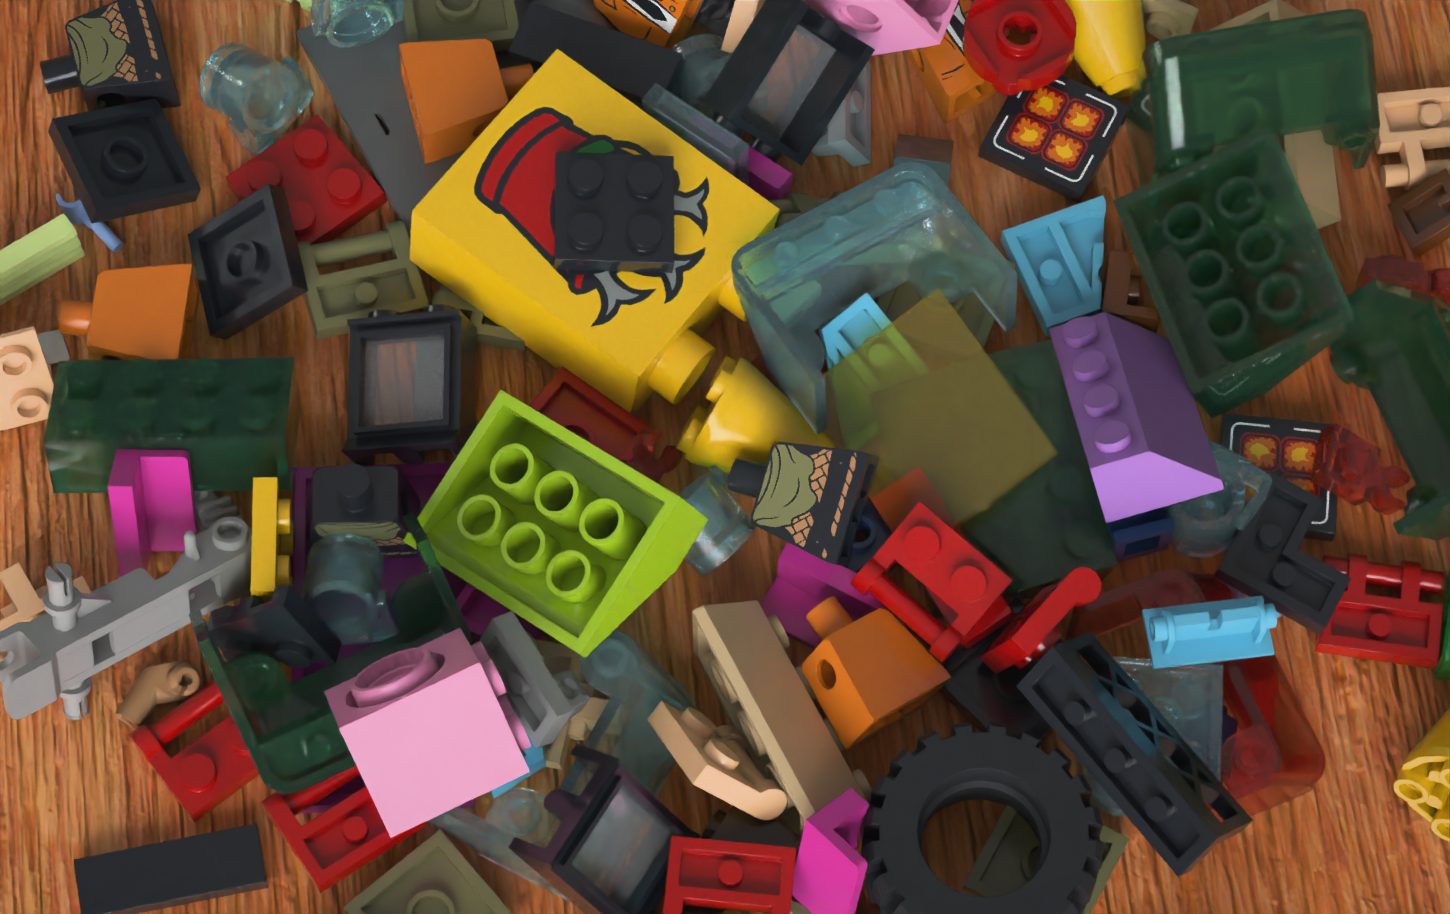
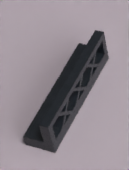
M1091 632L1052 646L1016 686L1178 877L1190 872L1218 843L1242 832L1253 821ZM1078 656H1082L1096 673L1090 671ZM1123 708L1129 710L1136 720L1131 718ZM1163 755L1168 756L1178 768L1172 766ZM1205 803L1211 805V807L1223 819L1222 822L1218 820V818L1212 813V811L1206 806Z

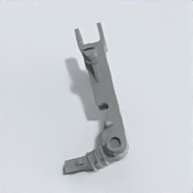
M191 470L199 533L195 535L193 531H187L184 534L185 551L170 572L157 580H154L145 569L139 567L88 594L80 593L73 586L72 568L68 564L62 562L54 563L55 571L51 566L47 567L45 578L47 579L48 590L43 595V604L47 613L30 622H18L0 632V653L9 651L7 657L0 662V683L3 682L2 694L5 711L12 719L20 720L55 702L59 696L63 698V712L65 716L72 720L82 719L81 713L87 716L90 709L87 694H89L92 688L91 676L228 602L241 599L249 594L251 589L252 529L243 521L241 515L237 516V508L235 505L232 506L230 495L218 498Z

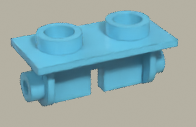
M1263 596L1142 610L1153 669L1275 654L1270 628H1276V610L1273 603L1264 604Z

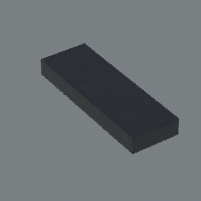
M533 2L530 3L508 50L512 59L523 63H530L532 66L540 68L555 50L559 49L625 98L664 111L686 63L682 53Z
M257 823L74 859L81 914H138L269 888Z

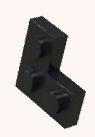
M1270 471L1213 577L1249 597L1263 596L1264 604L1273 603L1278 613L1320 635L1326 628L1351 578L1298 549L1323 500Z

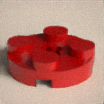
M974 0L964 22L962 35L963 52L974 72L985 81L992 83L993 88L1003 95H1015L1022 90L1029 91L1042 88L1059 78L1072 62L1076 37L1075 17L1064 0ZM1015 27L1020 33L1029 30L1033 35L1029 38L1028 44L1017 45L1008 41V29Z

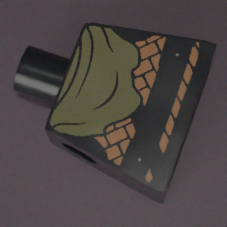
M116 0L69 20L65 24V30L71 54L39 62L48 94L81 87L88 111L157 98L162 109L181 106L152 0Z
M775 441L771 447L767 464L742 456H738L735 459L729 474L728 490L756 498L750 523L828 563L848 567L880 457L862 451Z
M347 464L339 468H319L314 470L308 499V561L421 557V552L403 541L421 513V502L401 469L394 466L363 467L359 464Z

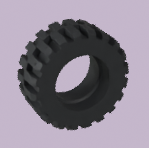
M971 722L952 724L949 737L941 739L935 730L919 737L917 750L911 753L908 750L902 749L890 761L889 774L887 776H879L871 792L870 806L864 819L861 856L868 864L865 888L870 902L878 903L881 909L880 914H1083L1087 903L1090 902L1102 863L1104 846L1100 842V834L1103 827L1100 810L1090 805L1092 789L1084 775L1072 777L1069 773L1072 760L1059 748L1053 750L1050 755L1040 750L1042 737L1027 730L1024 731L1021 739L1005 735L1007 724L989 722L987 732L973 733ZM987 800L1004 806L1008 805L1015 809L1017 814L1030 825L1039 840L1040 858L1037 869L1029 882L1019 889L1004 895L978 897L961 893L937 878L924 860L922 837L928 821L940 810L961 801Z

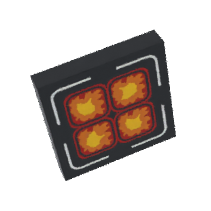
M1061 75L1055 81L1042 88L1029 91L1022 90L1018 94L1009 95L979 148L978 157L1081 203L1129 114L1130 105Z
M1223 413L1220 426L1218 470L1224 489L1216 491L1214 529L1238 530L1262 483L1271 471L1323 500L1304 538L1333 541L1336 534L1341 425Z

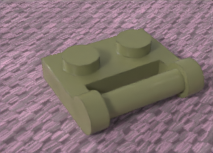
M403 220L385 223L384 230L310 245L308 240L297 242L308 286V291L303 293L316 340L350 333L347 319L368 318V313L371 311L393 310L401 314L421 313L423 308L429 306L418 266L409 260L410 239ZM386 252H390V255L393 257V260L319 275L317 267Z

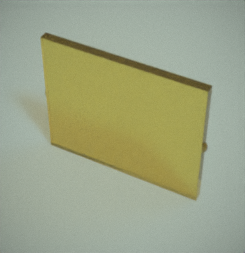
M939 288L935 289L875 336L867 338L858 349L798 393L834 448L862 451L880 457L868 497L892 532L896 530L919 501H923L953 528L957 529L980 511L987 510L993 501L1059 453Z

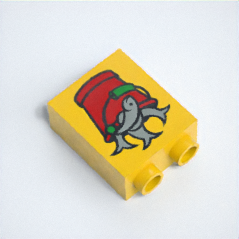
M559 49L555 50L412 210L409 256L411 262L483 312L495 324L505 327L524 340L525 346L559 370L563 366L633 416L654 391L673 405L683 400L702 377L716 352V348L700 336L724 308L743 322L750 319L754 315L760 301L775 288L785 268L784 264L767 253L780 211L779 208ZM556 152L674 156V267L672 273L554 269V160Z

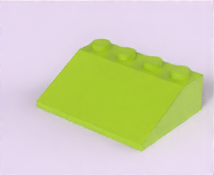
M500 390L403 541L586 658L677 570L709 519L680 496L505 391Z

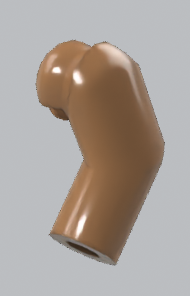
M174 661L146 667L140 673L115 712V716L134 729L145 723L156 705L184 700L192 696L201 684V676L198 669L185 661Z

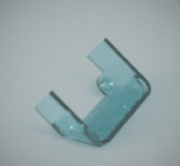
M918 162L898 164L747 243L735 253L731 262L734 289L766 365L817 435L827 430L825 377L820 372L825 359L824 347L814 331L827 324L863 293L867 292L874 300L907 281L911 282L922 297L935 303H951L974 292L1005 332L1014 328L1016 324L1017 272L937 173L929 166Z
M615 629L586 658L580 656L581 671L586 682L594 689L611 697L583 746L620 758V765L657 798L675 766L676 760L647 721V718L661 700L682 712L687 707L696 709V703L690 692L628 635ZM543 631L544 638L554 643L563 644ZM575 759L559 789L580 796L593 774ZM514 788L504 792L497 798L485 819L457 806L429 820L433 832L436 833L441 829L446 837L454 843L570 901L508 848L514 837L544 849L563 822L556 819L544 808L546 795L530 788ZM615 796L572 862V865L604 892L644 821Z

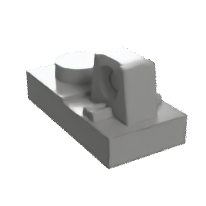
M869 62L866 63L811 151L813 155L827 156L839 154L853 167L871 163V64Z
M513 611L494 617L479 641L482 642L507 691L503 695H506L526 734L536 749L553 743L568 719L581 712L590 698L571 670L550 674L543 663L544 658L539 652L535 639L529 632L524 630Z

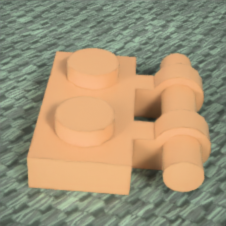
M1450 86L1370 95L1367 108L1377 154L1399 152L1401 163L1381 166L1380 177L1384 188L1404 186L1406 191H1410L1445 168L1450 172V159L1425 161L1422 151L1445 147L1450 149Z

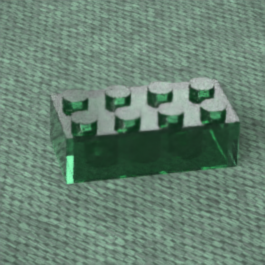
M294 357L154 360L84 359L78 361H58L43 440L53 493L108 492V483L117 449L188 451L194 491L253 490V477H277L279 490H292L300 418V402Z

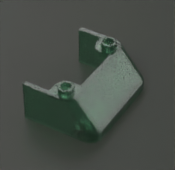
M1343 9L1173 36L1159 40L1147 47L1141 56L1125 124L1145 203L1157 202L1163 175L1170 174V176L1175 178H1184L1201 171L1203 164L1211 158L1215 146L1320 129L1326 144L1338 146L1343 151H1349L1353 169L1365 168L1380 128L1374 41L1367 14L1359 9Z
M1373 279L1297 329L1302 339L1330 346L1333 352L1330 355V363L1337 376L1344 383L1350 384L1353 382L1360 388L1370 390L1416 485L1406 492L1408 504L1404 506L1405 516L1393 523L1397 533L1441 540L1450 536V306L1440 298Z
M414 512L402 518L426 570L403 581L396 588L392 596L391 611L400 633L337 661L336 664L332 663L289 683L280 663L274 657L264 652H247L225 662L201 610L199 609L189 614L196 641L260 777L272 790L285 794L300 792L356 766L339 730L324 691L356 677L366 667L383 657L405 649L420 647L458 628H461L470 645L475 644L431 543Z

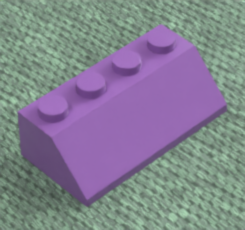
M1106 312L1089 317H1077L1071 319L1066 324L1049 328L1106 523L1224 489L1173 340Z

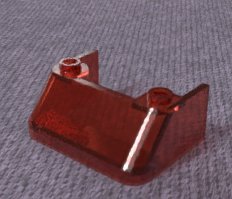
M1171 569L1161 570L1102 593L1087 605H1074L1066 640L1089 632L1096 638L1142 620L1143 609L1246 598V596L1239 590L1213 577L1214 573ZM1275 654L1207 663L1233 717L1237 719L1240 732L1233 734L1226 740L1218 758L1219 771L1228 788V792L1249 816H1253L1302 796L1314 789L1325 770V754ZM1205 803L1206 806L1212 811V813L1218 818V820L1222 822L1223 819L1217 814V812L1211 807V805Z

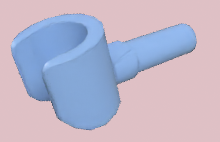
M58 193L56 194V200L71 224H85L95 232L113 253H117L123 248L124 243L103 221L91 223L80 199L73 203H67L63 201Z

